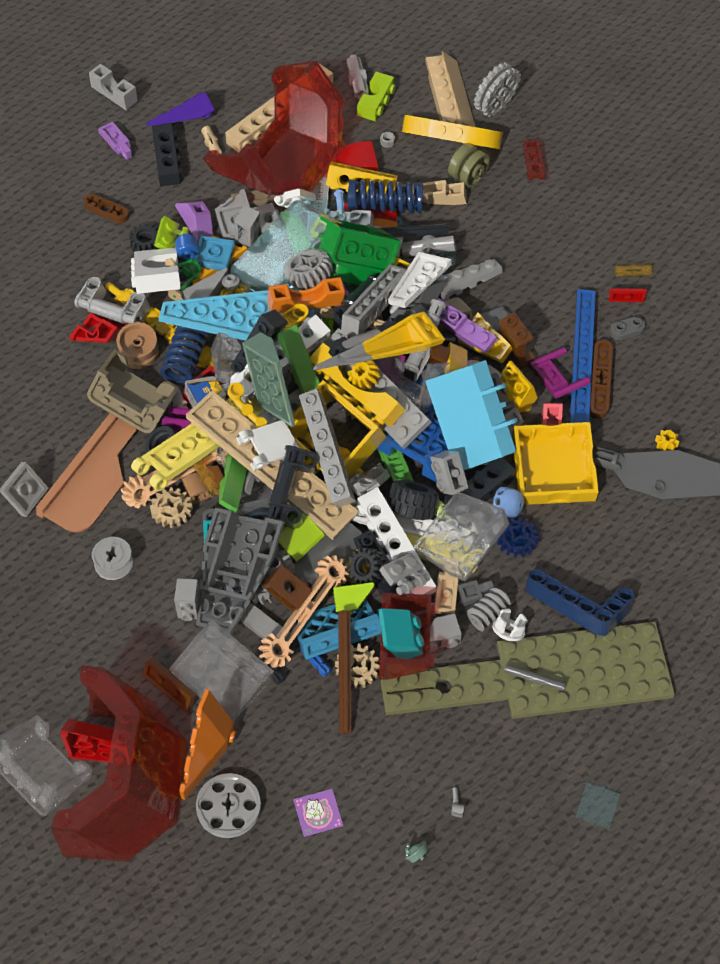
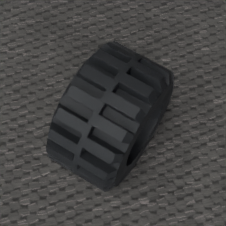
M397 480L392 483L387 503L393 512L415 520H430L434 517L440 495L434 489L424 484L408 480Z

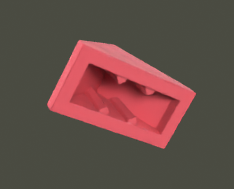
M543 403L541 425L555 426L562 424L563 404Z

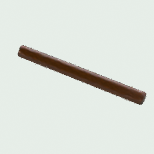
M341 610L338 612L339 733L350 734L351 624L350 611Z

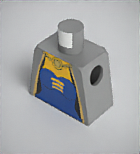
M214 376L185 381V394L192 407L196 406L212 390L226 401L230 383L220 385Z

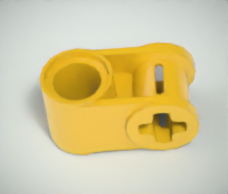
M296 304L281 315L288 321L283 330L296 324L299 328L302 322L308 318L309 311L307 306Z

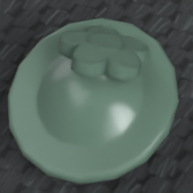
M422 841L412 847L408 843L405 859L411 863L419 859L422 861L425 858L423 855L428 851L426 841Z

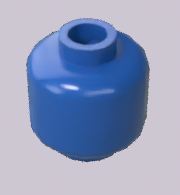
M182 234L175 240L176 252L180 259H193L199 254L197 239L193 235Z

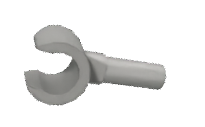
M454 787L452 788L453 805L451 814L462 818L465 805L458 804V788Z

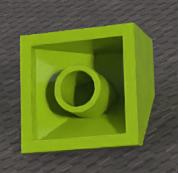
M374 582L333 588L336 612L347 610L352 615L353 610H358L375 589Z

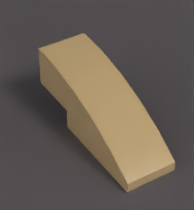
M446 180L423 183V203L441 205L467 204L464 182L447 184ZM414 184L412 185V199L414 194Z

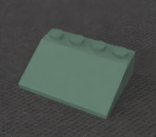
M260 332L242 343L258 406L293 427L295 422L275 343L271 337Z

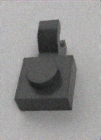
M477 580L458 585V592L463 605L466 606L478 602L483 598L482 595L489 593L490 589L494 588L492 580L478 585Z

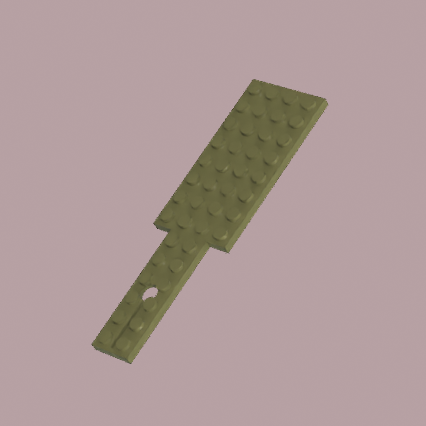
M656 622L616 626L606 636H599L589 630L528 637L520 641H497L500 660L380 675L385 715L508 700L511 718L514 719L674 698L675 695ZM508 664L566 683L564 691L505 673V666ZM441 680L448 681L452 686L450 692L441 693L436 689L437 682Z

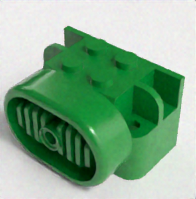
M320 216V220L327 223L325 232H319L318 235L322 239L320 249L327 252L333 266V271L330 273L331 276L327 277L328 279L341 277L342 283L358 286L361 282H365L369 275L378 277V274L382 273L389 264L394 265L401 243L394 236L380 228Z

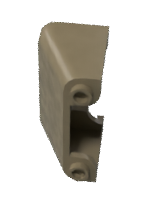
M114 349L98 370L87 392V396L92 403L144 433H150L155 429L179 387L168 381L162 382L158 388L127 371L128 359L124 354Z

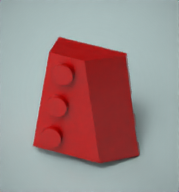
M70 718L62 727L60 735L69 758L132 765L136 738L131 732L111 729Z

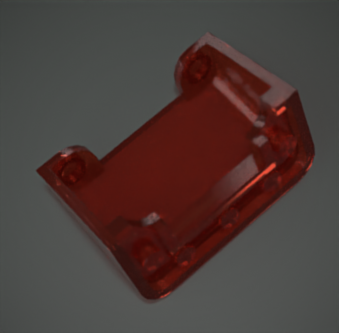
M383 593L382 608L410 610L415 616L419 617L421 621L420 634L423 637L424 646H422L423 655L411 659L397 658L383 646L381 632L379 680H390L429 671L430 666L434 667V654H430L431 615H435V603H431V595Z

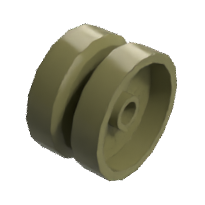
M470 143L463 144L453 155L448 166V174L471 188L483 178L488 169L490 157L486 153L478 151Z

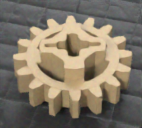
M170 487L169 492L163 489V494L156 493L157 499L152 498L150 510L152 518H155L157 524L162 522L163 527L167 524H170V528H173L174 524L180 527L181 521L186 523L187 517H191V510H193L191 498L187 497V492L181 494L179 488L176 492L173 491L172 487Z
M359 643L357 648H354L351 644V683L354 684V689H357L358 684L365 688V682L372 684V677H378L376 671H379L380 665L377 664L379 658L374 657L375 651L368 652V646L366 645L362 649ZM336 661L335 667L338 668L336 669V675H339V661ZM369 662L371 664L370 671L367 668Z

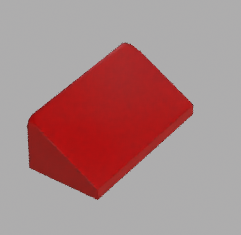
M611 288L608 290V299L610 302H644L647 289Z

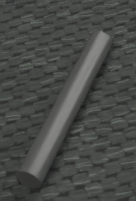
M506 664L504 669L505 673L564 691L566 683Z

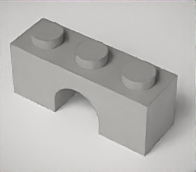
M99 64L89 72L91 87L123 109H129L138 101L136 87L124 79L117 83L113 78L112 71L102 64Z

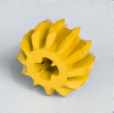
M369 360L358 362L356 365H350L352 370L347 373L350 376L348 380L353 386L365 391L366 388L372 390L373 384L378 385L376 379L381 378L380 370L374 361Z

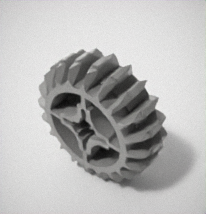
M308 248L306 251L302 250V252L296 253L295 256H291L290 260L286 261L284 276L289 285L293 286L294 289L299 288L302 290L306 288L307 290L309 287H314L323 279L331 276L330 273L333 271L331 258L322 249L314 248L311 250Z

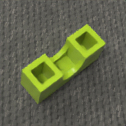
M375 72L370 81V94L372 95H362L357 104V116L376 121L378 116L382 115L384 105L388 104L390 94H393L396 88L394 77Z

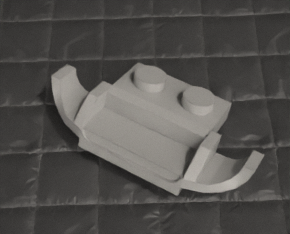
M379 463L362 475L358 472L350 477V487L353 492L362 496L382 485L390 477V474Z

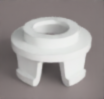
M502 609L499 617L493 622L492 628L494 632L507 641L522 640L525 635L527 618L520 614L516 621L511 620V610ZM505 629L510 630L511 634L505 632Z

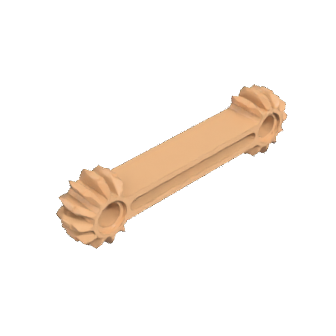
M221 447L217 448L168 481L167 486L214 460L221 463L222 460L226 459L228 453ZM158 470L144 477L137 474L135 478L129 476V482H123L125 487L121 488L123 493L121 497L126 501L127 505L139 509L140 505L146 506L147 500L151 501L150 496L158 491L150 485V479L154 474L159 473Z
M333 555L331 557H323V560L318 561L317 565L319 567L314 571L319 573V577L310 588L312 590L301 607L292 613L276 637L270 633L267 635V638L261 640L263 645L259 646L258 649L263 651V654H260L259 657L266 658L264 664L271 663V667L275 668L277 665L283 667L285 662H290L291 658L289 655L294 653L293 650L289 649L292 641L332 586L334 588L341 587V584L347 582L345 577L349 576V573L345 569L348 568V565L343 566L344 559H337V555ZM330 568L334 571V577L329 572ZM324 583L323 587H322L321 590L318 592V594L316 595V597L313 599V601H311V599L314 597V595H315L316 592L319 590V588L321 587V585ZM296 620H297L298 622L295 624V626L293 627V629L290 631V633L288 634V636H287V637L285 638V640H284V637L286 636V634L288 633V631L291 629V627L293 626V624H294V623L296 622ZM274 645L279 649L278 655L273 651Z

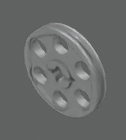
M227 773L215 776L207 781L198 793L196 799L198 819L204 829L214 836L221 838L241 836L248 832L259 818L261 811L259 792L249 779L241 775ZM217 783L225 786L224 790L220 793L213 791V786ZM242 783L246 786L244 792L238 793L234 790L235 785ZM230 794V802L234 806L230 807L229 816L227 817V810L223 805L227 804L228 795ZM208 800L213 803V807L210 810H203L201 808V804L204 801ZM247 801H253L256 803V807L249 811L244 808V804ZM240 818L244 820L245 824L242 828H235L232 825L233 821ZM213 819H221L223 821L220 828H213L211 826Z

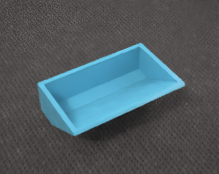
M486 360L425 381L447 448L450 451L459 452L463 470L516 452L508 425L518 422V419L505 420L502 408L507 405L506 402H499L496 391L507 386L506 383L494 386Z

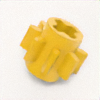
M661 430L660 435H656V448H660L662 451L674 450L679 445L677 440L678 434L671 430Z

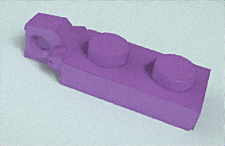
M113 122L98 128L99 134L117 154L121 153L126 160L132 158L129 140Z

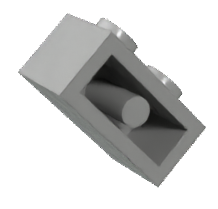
M445 450L430 457L431 467L435 473L436 485L440 493L454 495L468 488L459 452Z

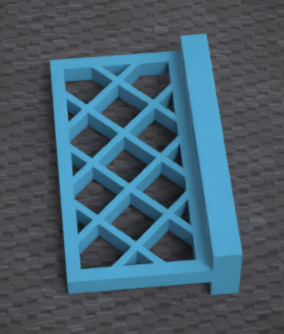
M366 599L361 609L353 610V613H357L356 617H350L351 644L382 633L380 619L377 614H374ZM335 604L314 611L306 622V626L297 634L296 638L306 660L338 649V622L336 625L328 623L330 619L338 620V614H335ZM362 615L369 616V617L360 619ZM320 616L326 617L323 622L315 619ZM312 625L319 626L317 631L310 630V627ZM324 628L331 629V630L322 632V631L324 630ZM305 635H310V636H311V637H308V638L303 639Z

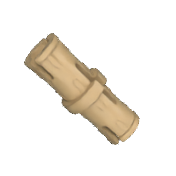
M210 126L203 127L201 132L205 138V145L209 147L213 157L220 156L222 151L219 148L217 137L214 136Z

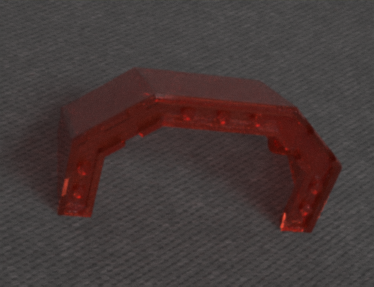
M317 61L276 67L271 75L274 84V120L253 146L245 144L238 154H220L216 150L208 151L202 159L213 172L267 195H283L284 192L296 189L311 192L328 171L330 163L335 162L344 150V141H342V132H344V117H342L344 99Z
M81 666L80 681L83 686L87 687L90 697L87 711L88 716L116 718L105 783L72 808L57 812L53 818L51 831L63 857L129 862L143 848H147L161 834L177 824L181 800L180 786L184 779V768L189 743L153 700L103 667Z

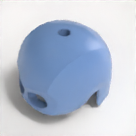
M500 487L493 499L495 511L500 516L508 518L517 517L524 506L523 495L513 488ZM497 499H500V505L497 504Z

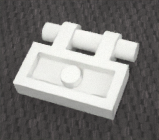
M296 189L276 196L274 201L279 206L291 209L295 208L297 203L300 206L310 205V202L316 201V195L302 189Z

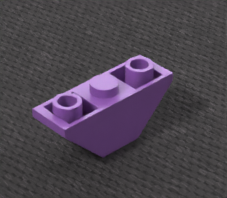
M203 201L176 203L175 207L192 235L196 237L197 243H199L201 235L213 236L211 214Z

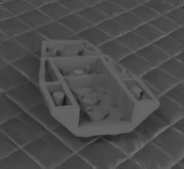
M215 508L203 546L205 557L201 567L203 578L200 581L201 599L198 600L197 626L228 634L233 633L273 561L285 522L265 518L264 521L239 516L230 510Z

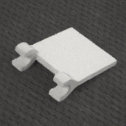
M282 420L253 430L240 431V436L236 438L239 445H243L251 440L259 456L254 457V462L250 464L253 471L284 459L285 445L299 448L286 423Z

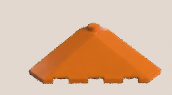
M205 689L197 708V728L194 727L190 740L191 755L187 756L184 768L185 783L182 782L180 786V796L184 800L225 753L229 744L234 743L237 734L234 722L208 689Z

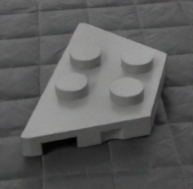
M245 189L240 190L237 196L229 198L224 204L215 208L216 218L223 239L235 241L234 221L243 206L250 208ZM259 235L256 237L252 247H261Z

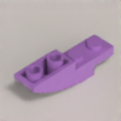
M438 298L439 301L446 305V308L440 315L439 323L472 348L476 347L487 354L496 343L497 337L469 320L467 315Z

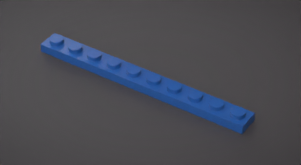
M577 290L572 383L589 377L591 380L595 291ZM591 382L571 392L570 423L589 422Z

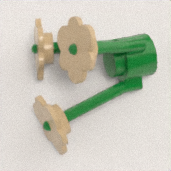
M172 258L166 259L164 267H182L179 270V275L184 273L185 276L191 277L179 290H167L171 299L175 301L183 300L181 291L199 277L198 273L201 272V267L195 259H189L179 264H176Z

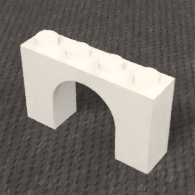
M176 248L134 252V258H131L132 287H136L137 294L180 289L178 266L164 267L166 264L165 260L172 258L178 264Z

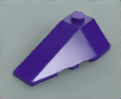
M201 92L184 101L183 104L175 106L168 112L146 122L147 126L201 117L206 119L213 115L212 111H214V108L207 94Z

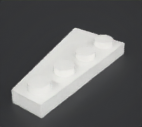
M418 252L388 298L389 304L406 308L452 265L451 259Z

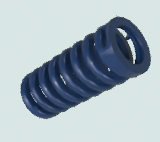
M349 179L348 210H359L362 204V209L368 211L371 204V209L374 212L378 211L380 205L382 212H386L389 206L390 211L395 213L399 206V211L405 213L408 204L409 213L413 214L416 209V212L422 214L423 183L417 182L414 184L412 199V185L410 182H407L405 185L403 197L402 182H397L394 196L393 182L388 181L386 195L384 196V182L380 180L375 199V183L373 180L369 181L366 198L365 180H360L358 196H356L358 181Z
M177 325L160 369L161 375L166 380L179 385H185V381L192 380L209 332ZM170 368H173L174 370L185 374V376L176 374Z

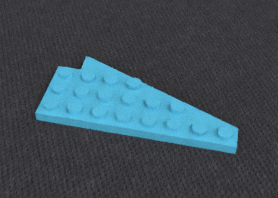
M268 290L163 302L159 321L246 341L261 314L270 311L267 302ZM308 309V317L310 319L313 317L314 309ZM304 334L303 336L308 338L309 334Z

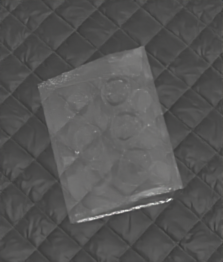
M459 492L454 494L413 548L417 553L449 575L466 581L507 528L509 521L503 508Z
M213 620L195 636L169 668V671L200 698H202L205 689L210 690L232 721L270 683L274 670Z

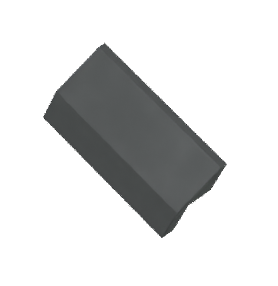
M349 523L333 540L325 534L316 545L294 563V576L298 579H303L312 587L319 577V573L314 571L319 567L317 565L318 561L323 560V557L337 555V559H344L343 566L346 565L350 560L349 557L353 555L352 552L357 549L353 539L363 533ZM330 568L329 572L334 577V571ZM324 583L321 585V587L319 588V590L317 591V593L321 590V588L323 587Z

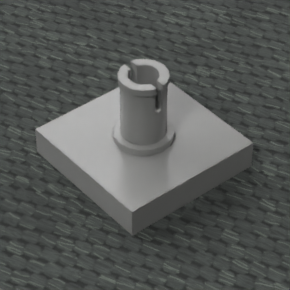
M21 462L0 488V493L21 516L27 517L49 488L26 462Z

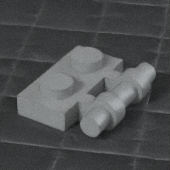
M412 553L383 565L379 570L390 586L397 583L399 587H397L396 591L399 595L408 594L414 588H420L430 581L429 574H419L422 567Z

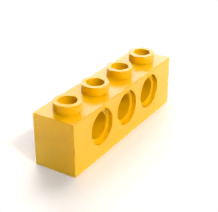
M331 162L326 185L334 190L342 188L348 192L349 181L343 182L340 176L347 175L349 179H355V181L362 178L366 181L367 196L369 181L373 180L375 183L381 180L384 182L385 196L388 181L393 182V193L395 192L398 176Z

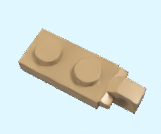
M446 562L444 572H439L434 606L435 614H455L458 577L456 574H453L454 563Z

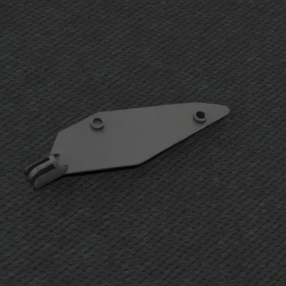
M599 446L596 447L593 456L594 465L614 471L628 489L660 499L720 496V463L679 450L618 453Z

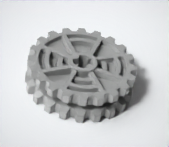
M506 62L500 63L498 67L495 66L493 71L488 73V76L483 79V83L478 87L479 90L474 98L475 108L482 111L488 117L495 116L497 112L499 113L502 108H505L507 103L511 101L512 96L515 95V90L519 87L518 83L521 80L519 71L512 68Z

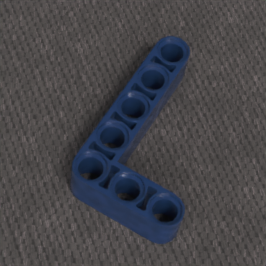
M538 569L531 570L528 573L526 592L599 636L609 634L630 613L635 597L631 589L620 588L601 606Z

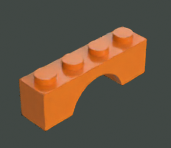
M341 277L323 279L317 286L300 291L289 288L287 284L275 285L268 288L267 302L270 311L276 309L279 313L286 312L296 304H304L308 309L339 306L344 299L345 290Z

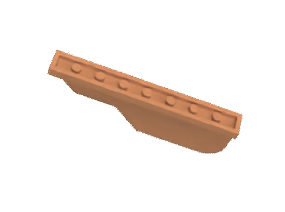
M109 413L36 506L37 516L41 518L46 517L70 532H83L89 529L124 484L118 455L136 433V428Z

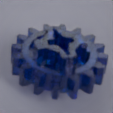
M511 517L510 522L504 520L503 525H499L496 534L497 545H501L500 550L504 551L506 549V555L514 553V558L517 557V554H520L523 558L525 552L530 555L532 549L536 550L539 541L538 530H534L535 524L529 525L528 519L523 522L521 517H518V521H515L513 517Z

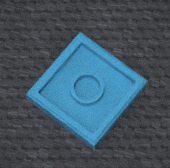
M201 235L198 243L199 254L193 259L199 263L201 268L214 270L228 268L234 251L235 241Z

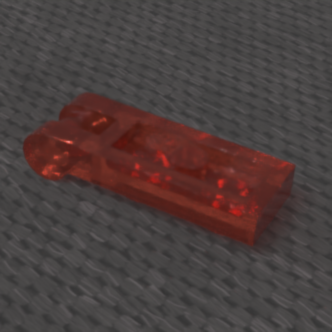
M523 140L522 147L527 180H533V178L544 180L545 171L540 140Z

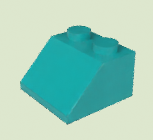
M379 609L383 646L401 662L423 655L422 646H424V640L420 634L421 621L419 617L415 616L410 610Z

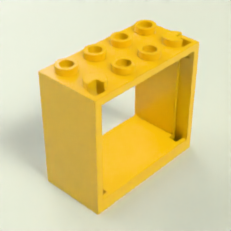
M322 380L315 389H318L323 395L325 404L327 405L333 398L371 430L344 460V465L350 479L387 436L383 433L385 429L373 417H370L365 410L352 402L346 394L340 392L331 382L327 384ZM301 405L293 414L295 426L286 425L299 448L310 451L297 440L308 427Z

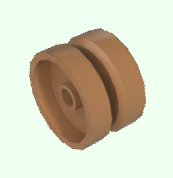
M141 322L129 323L119 331L116 339L119 352L128 359V367L143 369L155 363L159 356V347L156 332L151 326Z

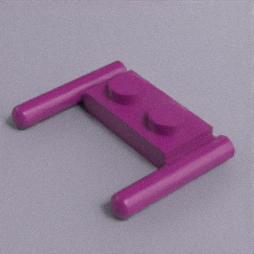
M565 347L529 362L531 368L534 369L536 375L549 392L553 394L555 399L584 387L591 382L590 378L586 377L568 385V382L551 361L566 354L567 349Z

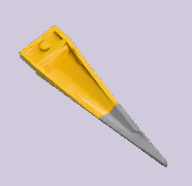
M420 312L408 316L359 345L316 364L313 370L425 351L429 347L442 344L445 338L427 314Z

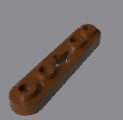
M607 340L597 341L593 353L590 413L595 418L605 417L609 410L613 346ZM600 373H603L602 377L604 380L602 385H600Z

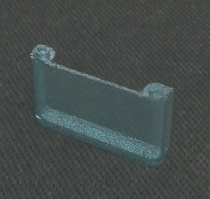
M300 200L293 201L232 265L231 274L238 276L240 279L239 284L247 286L253 292L268 290L269 286L287 284L289 288H292L293 286L289 285L284 276L286 261L290 260V257L295 256L296 253L302 252V250L306 251L308 248L311 250L317 248L319 250L322 239L318 235L319 232H325L327 223L320 220V216L333 217Z

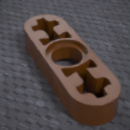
M88 194L83 199L85 208L93 213L117 223H125L129 219L126 207L95 194ZM104 207H110V208H111V209L108 210V211H103V210H102V208H104Z

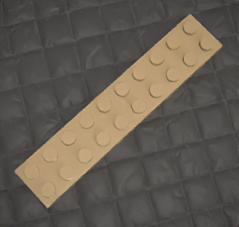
M212 390L186 414V418L273 490L280 462L283 459L253 471L250 464L254 462V457L259 456L251 440L243 445H239L236 438L240 436V431L253 430L258 427ZM296 470L287 502L291 506L299 508L322 532L333 540L356 517L359 511L351 504L337 508L331 502L326 483L313 473Z

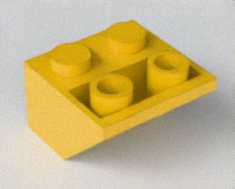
M509 361L500 378L502 384L506 383L508 391L506 395L510 401H514L519 413L529 411L538 398L534 386L516 365Z

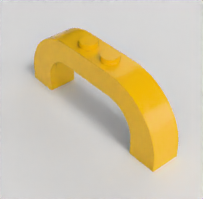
M409 115L404 116L402 132L496 149L501 148L503 132Z

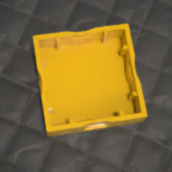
M590 422L563 423L555 426H514L512 440L516 450L514 452L517 489L524 497V505L596 501L599 492L596 467L592 458L593 443Z

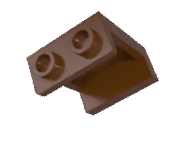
M515 312L500 319V335L512 347L509 355L519 369L528 366L529 362L535 360V356L526 345L533 341V336Z

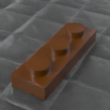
M153 657L148 659L142 675L184 711H189L193 707L197 694Z

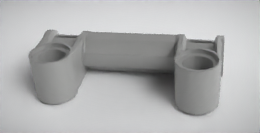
M98 277L89 278L75 298L76 308H85L91 313L123 324L142 323L150 311V304L144 293H133L124 307L102 300L106 296V290Z

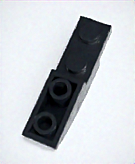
M371 530L353 539L357 549H377V551L382 553L380 557L385 558L382 563H390ZM366 558L363 561V564L367 572L369 573L371 569V563L369 559ZM384 576L378 580L379 582L374 583L380 596L383 595L391 609L409 601L407 594L399 595L396 589L399 587L397 583L390 586Z

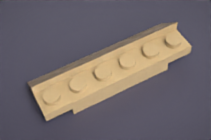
M443 51L441 56L426 57L428 78L440 121L476 127L457 61Z

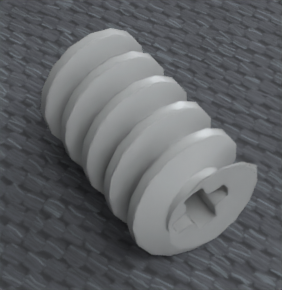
M491 588L489 593L484 595V598H481L478 603L473 605V608L467 611L468 618L474 627L483 632L485 630L483 625L489 626V620L494 621L496 619L495 615L499 616L500 610L506 609V605L510 606L511 601L502 590Z

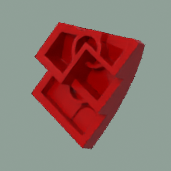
M372 141L357 142L344 146L335 151L331 161L374 171L378 169Z
M90 313L81 326L77 325L69 339L71 341L109 343L116 339L119 331L129 323L123 324L95 313Z

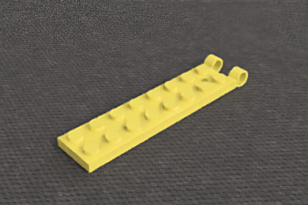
M256 396L245 403L252 405L253 412L257 416L266 411L258 406ZM231 398L226 400L238 412L241 411ZM191 423L142 457L136 458L131 468L138 475H144L151 465L155 467L159 473L151 477L150 485L157 491H161L167 486L168 481L220 446Z

